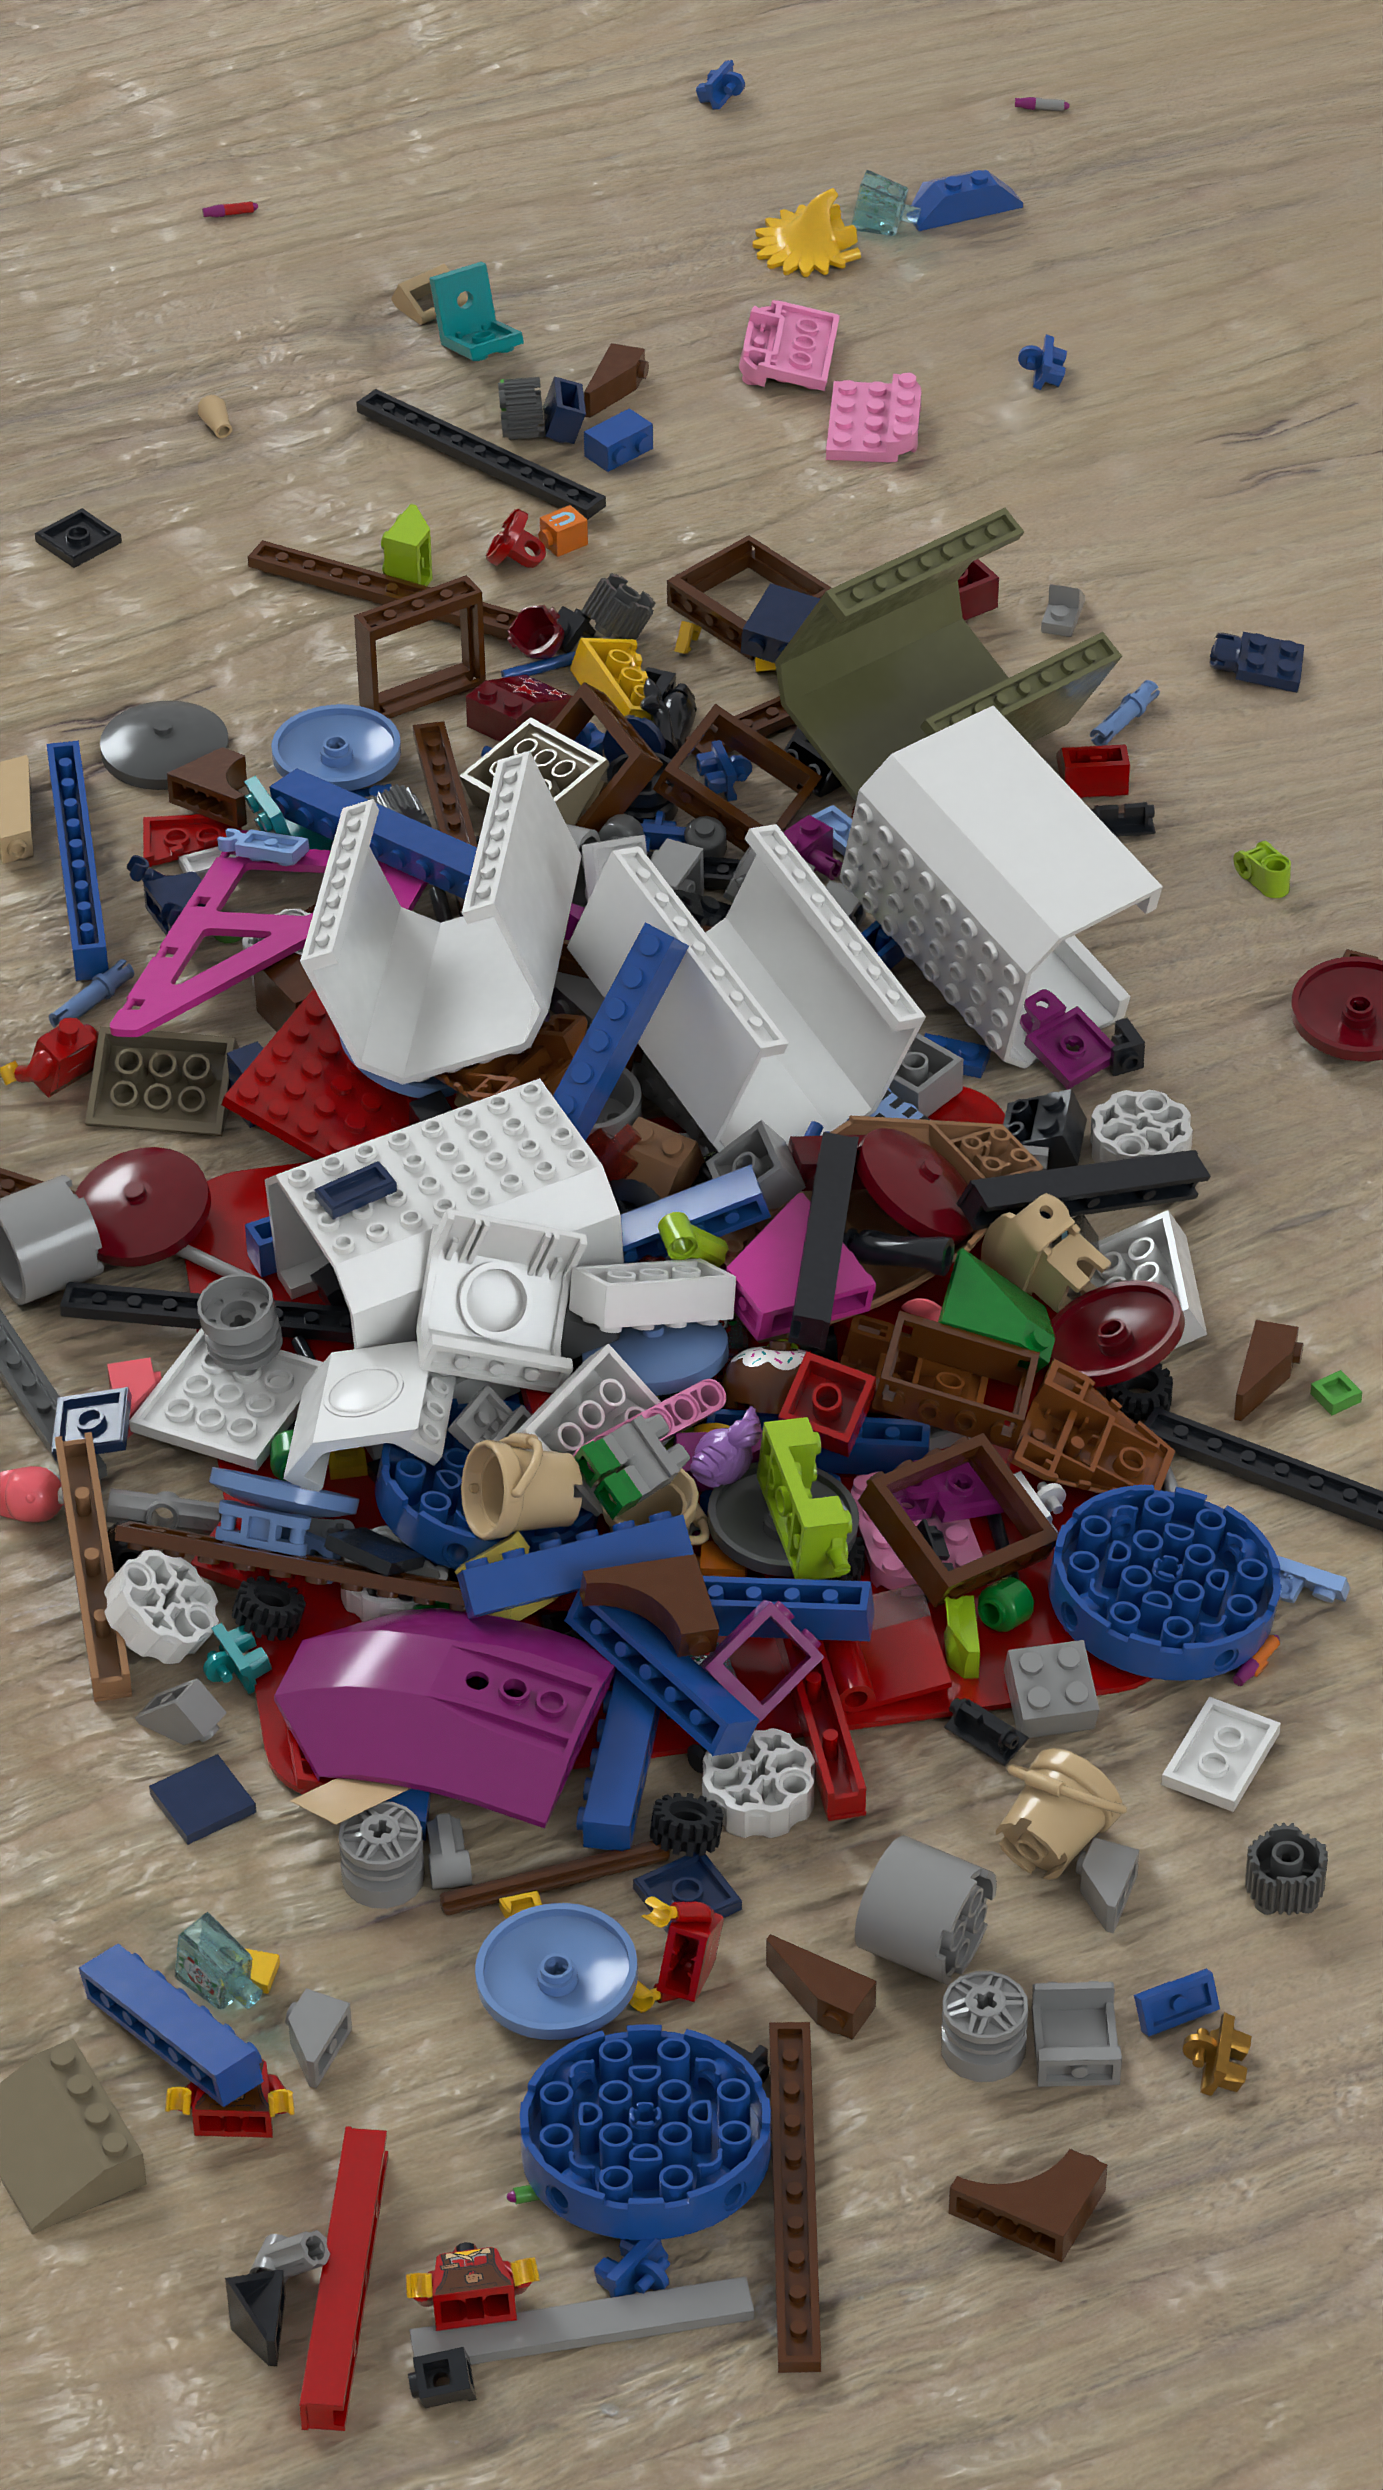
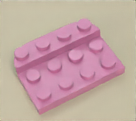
M772 300L771 306L761 308L754 306L750 313L739 362V369L743 374V382L748 385L765 387L766 379L771 378L782 383L788 382L804 386L808 389L825 391L840 315L777 300Z
M912 373L893 374L892 383L879 381L872 383L854 382L851 380L834 381L826 460L898 462V455L909 451L915 453L918 447L921 412V387L916 382V376Z
M878 1472L857 1476L853 1482L851 1495L858 1507L859 1524L857 1532L863 1540V1545H865V1555L870 1566V1579L876 1588L882 1585L890 1590L902 1592V1599L924 1597L919 1585L858 1502V1499L867 1487L866 1481ZM901 1503L905 1508H913L909 1503ZM933 1510L931 1518L926 1519L928 1526H936L938 1530L943 1532L950 1555L948 1560L942 1561V1563H952L955 1569L983 1557L969 1519L941 1523ZM922 1520L912 1522L917 1526Z

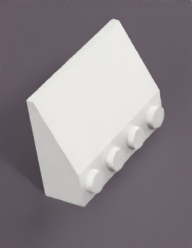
M1169 1210L1092 1244L1111 1262V1266L1103 1273L1097 1269L1095 1270L1090 1281L1098 1288L1116 1282L1131 1280L1150 1281L1161 1284L1176 1295L1185 1317L1182 1337L1174 1349L1207 1335L1187 1237Z
M608 1343L588 1357L515 1433L535 1434L542 1442L543 1451H557L574 1455L578 1448L597 1435L653 1407L661 1401ZM670 1439L662 1442L663 1446H665ZM582 1477V1485H574L573 1498H582L581 1507L595 1516H599L602 1513L601 1505L593 1493L599 1484L590 1489Z

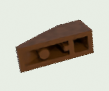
M610 344L584 391L585 417L591 418L637 390L642 379L647 378L649 371V362L645 361L644 348Z
M1261 1320L1255 1321L1236 1393L1234 1420L1242 1421L1290 1378L1293 1364L1301 1363L1304 1343L1297 1342L1299 1327Z
M770 1934L766 1939V1966L817 2025L824 2027L833 2034H840L853 2040L876 2007L877 1981Z

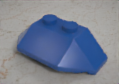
M973 170L922 182L908 210L907 217L918 231H923L1023 208V202L1011 187L989 171Z

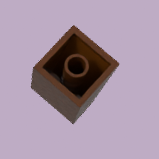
M293 953L254 974L257 1012L276 1032H278L314 988L300 962L302 955Z

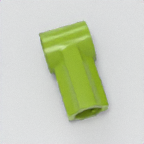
M672 1212L665 1215L659 1221L658 1230L668 1256L671 1259L701 1258L717 1267H720L725 1262L726 1253L729 1250L726 1241L692 1225L686 1214Z

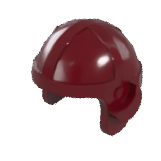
M545 605L524 608L518 613L507 630L509 634L507 640L512 648L518 647L523 655L528 658H551L559 650L564 639V630L557 620L561 616L554 607L549 609Z

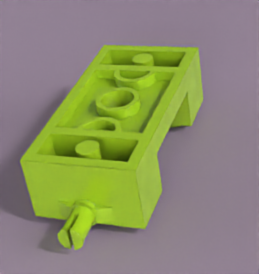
M808 1417L764 1422L757 1479L795 1579L819 1580L836 1578L846 1575L851 1570L847 1560L848 1546L846 1539L847 1534L852 1532V1518L848 1510L844 1511L839 1496L812 1499V1482L817 1480L815 1459L816 1455L821 1453V1439L818 1432H813Z

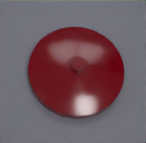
M1360 956L1341 957L1325 961L1308 970L1296 983L1291 1001V1018L1300 1036L1317 1050L1336 1058L1360 1062L1383 1060V960Z
M888 1128L875 1129L869 1132L859 1143L855 1159L858 1175L876 1203L896 1222L920 1237H950L953 1239L954 1244L963 1242L974 1231L963 1211L956 1204L968 1184L954 1166L935 1149L912 1135Z
M158 1147L129 1150L109 1158L95 1167L83 1179L75 1192L79 1199L84 1197L99 1233L102 1248L98 1249L97 1260L122 1267L149 1265L178 1253L200 1233L208 1219L211 1208V1192L201 1168L191 1158L180 1152Z
M1142 1280L1121 1281L1104 1285L1079 1296L1062 1308L1050 1321L1055 1335V1342L1050 1362L1047 1366L1049 1368L1052 1361L1056 1359L1087 1375L1096 1383L1094 1387L1121 1383L1147 1372L1164 1360L1173 1351L1182 1337L1185 1317L1178 1298L1167 1287L1155 1282Z

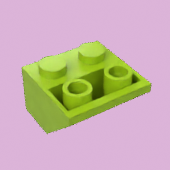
M410 504L397 517L393 526L388 531H385L382 536L381 548L384 549L382 572L385 575L428 586L433 580L430 528L418 507Z

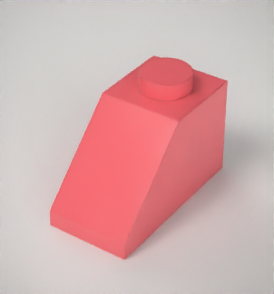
M150 1357L107 1364L110 1390L128 1387L132 1394L129 1420L162 1379L160 1371L153 1372ZM130 1426L128 1428L127 1439L133 1434V1432H131Z

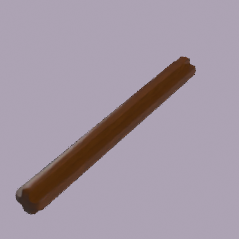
M652 1840L632 1845L631 1849L612 1850L440 1894V1906L443 1913L449 1916L499 1903V1898L533 1891L541 1893L665 1862L670 1859V1851L662 1850L661 1843L656 1846Z

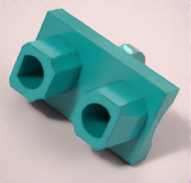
M220 1623L212 1627L214 1635L220 1642V1652L213 1650L207 1654L203 1672L210 1681H223L224 1683L232 1680L234 1672L248 1695L255 1692L254 1685L257 1684L255 1679L272 1670L269 1658L262 1647L246 1655L242 1654L257 1646L252 1632L248 1634L243 1631L245 1625L228 1632L223 1624Z

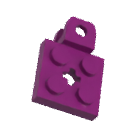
M1042 989L1025 999L1024 1008L1027 1013L1021 1015L1020 1025L1028 1034L1026 1035L1024 1045L1067 1090L1110 1065L1111 1048L1116 1045L1078 1006L1065 1013L1066 1006L1052 992L1046 989ZM1043 1001L1048 1004V1007L1037 1006L1036 1003ZM1066 1044H1069L1071 1047L1077 1045L1079 1047L1078 1052L1069 1051L1066 1049Z
M968 1462L893 1493L901 1506V1503H909L913 1506V1508L902 1506L912 1521L931 1518L933 1510L941 1523L1004 1513V1510Z

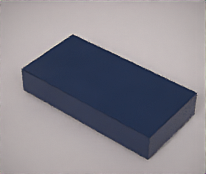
M377 1161L314 1189L315 1199L334 1220L337 1217L397 1192V1182L383 1165Z

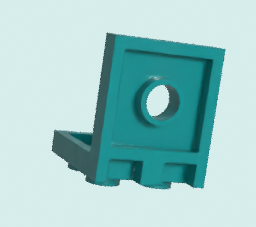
M478 262L429 278L441 345L471 359V361H482L487 359L489 354L495 352L507 353L514 350V346L524 344L521 331L496 320L486 263ZM466 291L468 300L463 306H459L457 302L458 296Z
M256 775L244 781L249 792L245 796V800L251 811L258 814L254 821L259 831L308 838L309 849L331 850L333 840L285 819Z

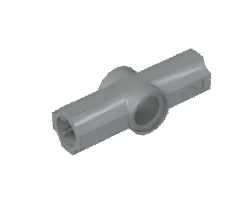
M111 1488L107 1504L106 1522L117 1523L129 1520L210 1536L221 1521L222 1514L218 1512L219 1503L180 1498L170 1491L149 1494ZM167 1508L172 1512L173 1517L162 1518L155 1509Z

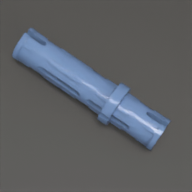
M1145 680L1134 693H1128L1122 699L1120 706L1090 732V737H1094L1091 739L1096 746L1107 745L1136 716L1137 718L1146 711L1148 704L1159 696L1160 690H1156L1158 688L1157 684L1151 680Z
M120 959L105 973L95 975L87 987L49 1015L51 1025L55 1028L64 1018L79 1019L103 999H110L114 996V992L118 987L134 977L132 966L127 964V966L122 968L127 961Z

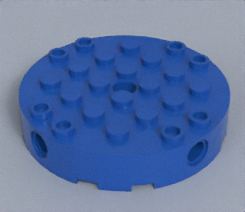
M456 1398L452 1399L447 1429L469 1403L458 1404ZM504 1401L512 1411L521 1406L520 1404ZM448 1430L446 1432L442 1457L435 1466L398 1445L384 1443L375 1485L377 1507L387 1526L407 1546L436 1565L457 1570L464 1562L476 1557L506 1538L484 1541L475 1536L468 1526L462 1507L461 1483L463 1468L470 1450L461 1444ZM581 1507L577 1519L571 1526L519 1532L530 1546L529 1553L540 1551L539 1544L561 1538L562 1545L577 1541L576 1534L596 1529L599 1516H595L590 1511Z
M1153 1485L1120 1487L1085 1501L1073 1511V1515L1067 1523L1062 1525L1057 1537L1049 1573V1597L1058 1620L1075 1641L1084 1640L1086 1650L1104 1662L1121 1670L1154 1679L1175 1681L1202 1680L1224 1674L1246 1663L1258 1652L1268 1638L1282 1588L1279 1575L1280 1564L1277 1555L1265 1535L1248 1518L1228 1505L1223 1509L1206 1501L1207 1495L1179 1487L1175 1488V1492L1154 1490Z
M626 2025V2032L604 2035L603 2030L581 2037L555 2052L536 2070L528 2083V2091L520 2106L521 2158L524 2173L530 2186L541 2201L558 2216L579 2228L596 2234L627 2240L651 2238L661 2240L692 2234L714 2226L739 2210L754 2195L766 2175L771 2154L770 2100L767 2098L762 2087V2079L754 2067L733 2048L717 2039L686 2029L685 2033L681 2034L662 2031V2025Z

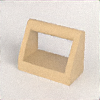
M442 264L398 284L391 298L397 309L419 325L436 319L435 307L423 311L416 300L432 293L430 277L449 272L450 270L446 264ZM465 292L458 296L457 302L459 306H463L468 300Z

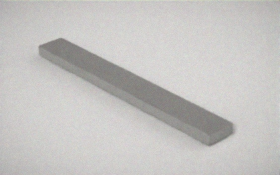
M739 2277L650 2291L644 2294L638 2293L517 2312V2320L441 2331H436L435 2325L410 2329V2340L413 2357L464 2347L472 2365L754 2320V2308L747 2278Z

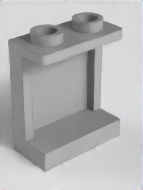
M1048 1982L1033 1985L1031 2011L1038 2087L1120 2085L1122 2056L1121 2046H1118L1114 2011L1115 1989L1113 1982Z

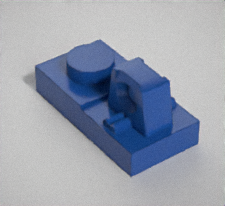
M1207 1968L1134 1995L1141 2032L1148 2037L1220 2010L1214 1976Z

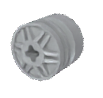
M242 1273L227 1275L211 1282L202 1291L197 1302L198 1315L202 1330L204 1331L209 1356L216 1365L230 1371L243 1372L255 1370L268 1364L279 1353L283 1344L282 1330L278 1315L276 1314L272 1290L264 1280L255 1275Z
M384 1801L340 1824L338 1838L342 1883L346 1893L352 1899L370 1908L388 1909L403 1905L417 1895L423 1886L425 1875L424 1855L422 1852V1827L418 1817L410 1809L395 1802Z
M975 1971L957 1978L948 1986L943 1996L942 2057L951 2070L960 2077L972 2081L994 2082L1009 2077L1020 2068L1026 2055L1028 1999L1022 1987L1010 1977L993 1971Z

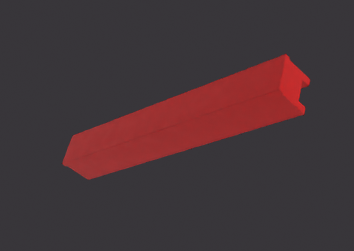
M763 1574V1578L795 1579V1577ZM775 1638L785 1675L787 1676L806 1655L791 1639ZM818 1640L821 1643L818 1651L824 1658L791 1690V1696L806 1747H808L815 1760V1779L827 1820L834 1821L866 1816V1785L823 1640Z
M345 2127L327 2235V2248L330 2256L327 2263L322 2266L299 2404L302 2430L345 2431L389 2157L388 2151H385L386 2130Z

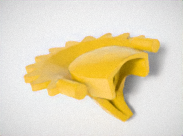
M831 188L819 194L807 206L799 205L795 213L781 209V219L765 218V225L767 227L757 228L755 233L760 239L752 242L753 248L761 249L757 252V259H769L767 262L769 269L783 266L784 275H789L799 269L803 277H808L814 269L823 275H827L830 265L843 269L846 267V263L861 259V252L858 247L840 252L856 244L858 239L856 227L854 225L845 227L841 219L839 204H833L838 197L836 190Z

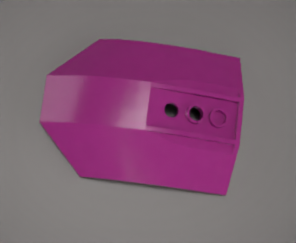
M446 1608L401 1610L302 1640L274 1695V1701L318 1781L321 1777L356 1779L422 1790L468 1802L545 1829L617 1668L588 1642L539 1626L492 1615L468 1619L467 1612ZM473 1676H479L487 1681L488 1686L480 1690L472 1689L467 1685L466 1680ZM509 1689H517L520 1690L524 1695L520 1697H511L507 1695L505 1691H508Z

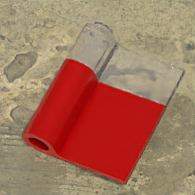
M917 1583L873 1595L875 1613L870 1641L823 1640L842 1708L845 1712H860L953 1687L924 1592Z

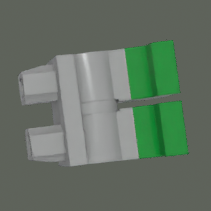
M660 1414L647 1419L640 1415L607 1436L582 1446L574 1456L579 1465L581 1475L590 1489L599 1484L593 1493L612 1520L669 1485L690 1460L689 1454L679 1443L666 1450L660 1442V1439L665 1437L670 1431L668 1424ZM587 1462L589 1463V1465L591 1466V1468L593 1469V1471H594L595 1473H593V1472L588 1468ZM609 1494L614 1499L616 1504L610 1500Z

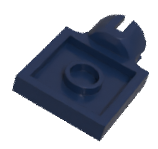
M1244 631L1242 637L1224 632L1216 634L1215 638L1217 639L1210 654V667L1225 672H1235L1236 680L1295 693L1298 692L1305 645L1290 640H1280L1266 637L1259 633L1253 634Z

